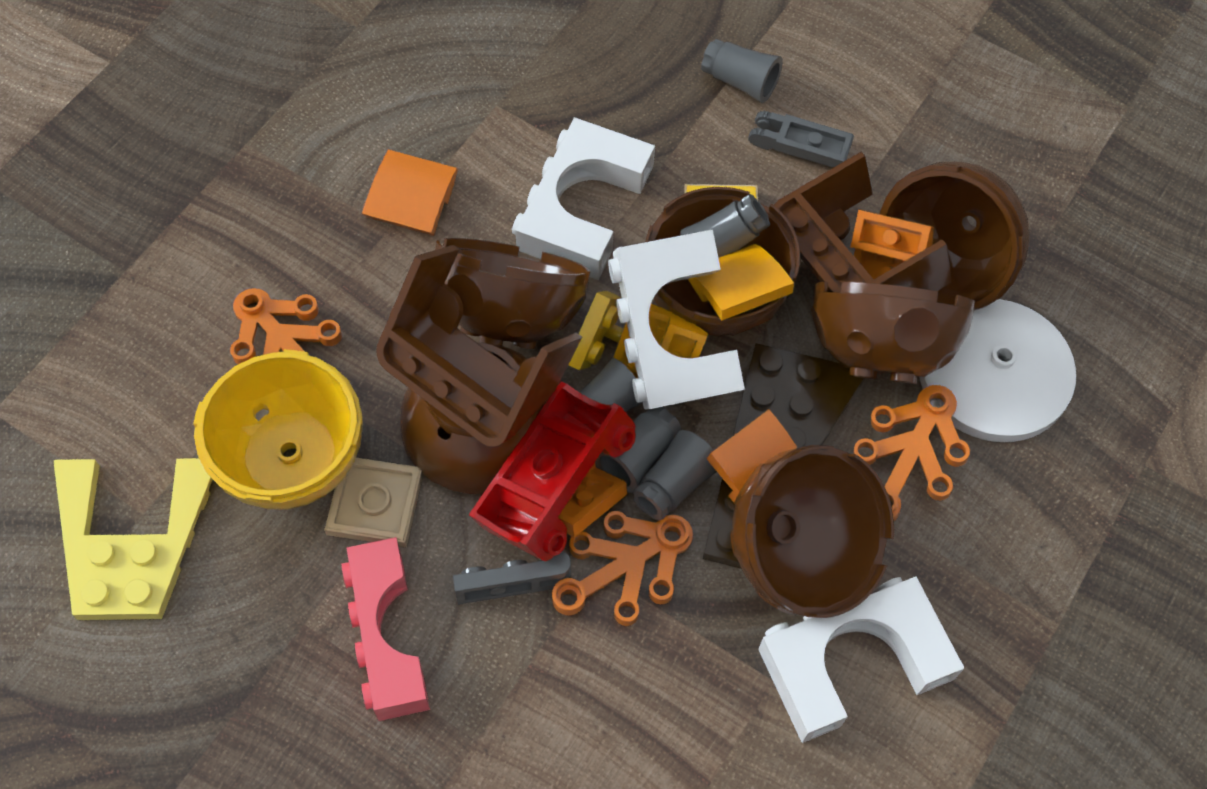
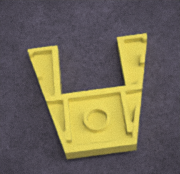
M95 459L54 460L72 615L77 620L162 619L181 571L179 566L186 548H190L195 535L193 530L200 511L205 509L210 496L209 488L213 479L205 472L200 459H176L168 533L145 535H90L100 465Z

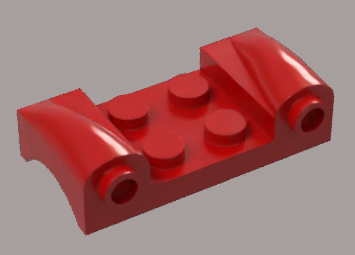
M561 381L471 510L469 516L485 531L542 561L551 560L564 550L567 542L566 525L558 516L601 452L616 458L632 448L636 439V426L620 405L615 403L612 405L599 403Z

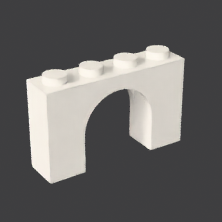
M574 117L569 129L561 131L557 141V151L554 157L549 156L542 171L543 178L539 185L534 184L531 188L527 200L528 207L524 214L519 213L517 215L512 233L516 235V246H520V252L541 259L542 252L573 260L590 269L589 277L599 280L613 251L614 231L574 217L561 206L558 200L567 188L587 180L607 182L640 194L653 169L655 145Z
M713 230L617 248L613 252L614 259L608 260L612 283H619L622 299H617L616 305L620 322H627L630 338L624 339L628 362H635L638 378L632 379L636 402H643L644 409H653L745 390L737 350L698 358L677 357L664 350L657 343L649 325L650 305L655 294L662 286L678 280L714 274L721 270Z
M916 576L902 581L901 577H897L883 583L878 587V592L870 594L860 605L844 614L827 618L804 616L803 622L793 626H789L788 622L780 623L765 632L766 636L763 637L758 650L802 743L840 728L848 717L827 674L824 662L826 645L841 634L865 632L885 641L897 655L916 695L955 680L963 671L964 666Z

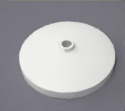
M998 299L986 307L974 310L969 333L954 358L944 367L926 377L919 378L922 389L931 385H941L951 390L955 395L957 407L955 414L951 417L955 428L983 440L1015 442L1041 434L1060 418L1074 393L1076 367L1066 340L1053 324L1026 306ZM937 398L929 401L933 407L939 408L944 405L943 401Z

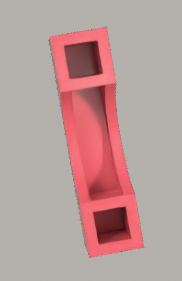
M397 537L346 547L349 562L342 563L341 565L346 588L353 587L355 601L348 603L352 627L360 626L362 641L355 643V651L359 668H367L369 682L361 684L366 710L373 709L378 721L430 710L419 657L406 655L394 650L385 642L381 634L382 620L388 606L395 598L408 590Z

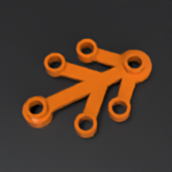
M252 288L241 292L234 300V313L242 321L239 338L230 347V353L237 364L256 357L253 343L258 325L267 334L263 355L281 352L284 349L304 351L296 341L321 342L325 346H334L342 339L340 326L334 320H324L318 326L279 324L272 316H297L303 321L313 320L318 315L319 308L316 299L311 295H301L295 301L273 300L265 291ZM258 303L255 307H247L249 304ZM304 305H312V308L308 311L300 310ZM327 330L336 331L334 335L329 337L323 335ZM241 349H249L246 355H237Z
M931 385L924 388L919 393L917 401L893 409L886 405L876 407L871 414V425L878 432H888L893 428L894 424L920 419L912 431L876 442L868 438L860 439L854 446L853 454L861 457L869 465L873 464L878 458L903 451L884 486L893 504L894 521L898 518L901 509L899 494L918 458L928 481V495L934 500L942 501L947 499L952 492L953 482L948 475L942 472L929 440L935 425L946 447L944 458L949 465L954 467L962 466L969 458V445L959 439L951 419L957 407L956 397L951 390L944 386ZM937 398L942 400L944 405L939 408L933 407L929 401ZM884 414L890 418V421L882 424L876 420V417ZM862 447H868L873 451V454L869 457H863L859 454L858 450ZM959 448L963 451L964 456L955 458L950 454V450ZM943 482L947 486V490L945 492H937L932 484Z
M620 511L609 512L604 518L603 529L605 534L613 539L621 538L626 533L648 538V540L638 546L593 538L584 531L575 538L571 536L569 550L573 557L586 559L594 555L613 559L614 561L581 581L573 578H564L558 581L552 590L554 608L563 615L577 614L583 609L587 597L626 574L621 599L617 601L614 607V618L620 625H633L639 617L637 600L645 562L659 553L660 560L657 577L650 582L648 593L654 603H668L674 593L672 576L676 556L685 552L690 547L693 539V530L690 523L681 516L666 515L664 519L658 520L655 523L626 517ZM612 520H619L622 522L623 527L614 530L608 524ZM673 531L680 538L672 542L666 539L665 534ZM579 540H583L589 544V547L582 551L577 550L574 544ZM664 585L668 588L669 593L664 596L657 595L654 592V587ZM566 594H572L576 597L577 601L573 605H565L562 603L561 598ZM629 606L634 610V614L631 617H623L619 613V609Z

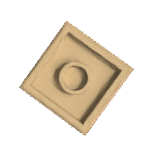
M356 458L350 471L341 483L335 487L324 529L326 535L368 542L397 537L399 546L407 547L423 477L422 470L415 466Z

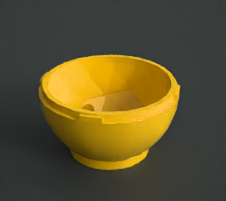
M284 349L283 352L253 357L234 366L218 379L205 395L203 401L199 402L193 422L195 426L194 439L197 455L205 472L226 493L252 506L265 509L288 510L308 505L326 496L341 483L352 468L359 451L363 417L359 399L352 385L335 367L317 357L309 356L308 352ZM263 409L268 410L269 413L264 415L259 421L256 419V413ZM296 449V453L293 456H283L285 451Z

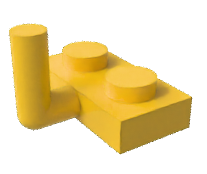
M609 291L596 293L579 332L582 339L569 366L577 370H583L591 367V364L596 365L605 349V344L601 343L604 336L618 343L623 328L615 325L619 317L616 300L620 299V296Z

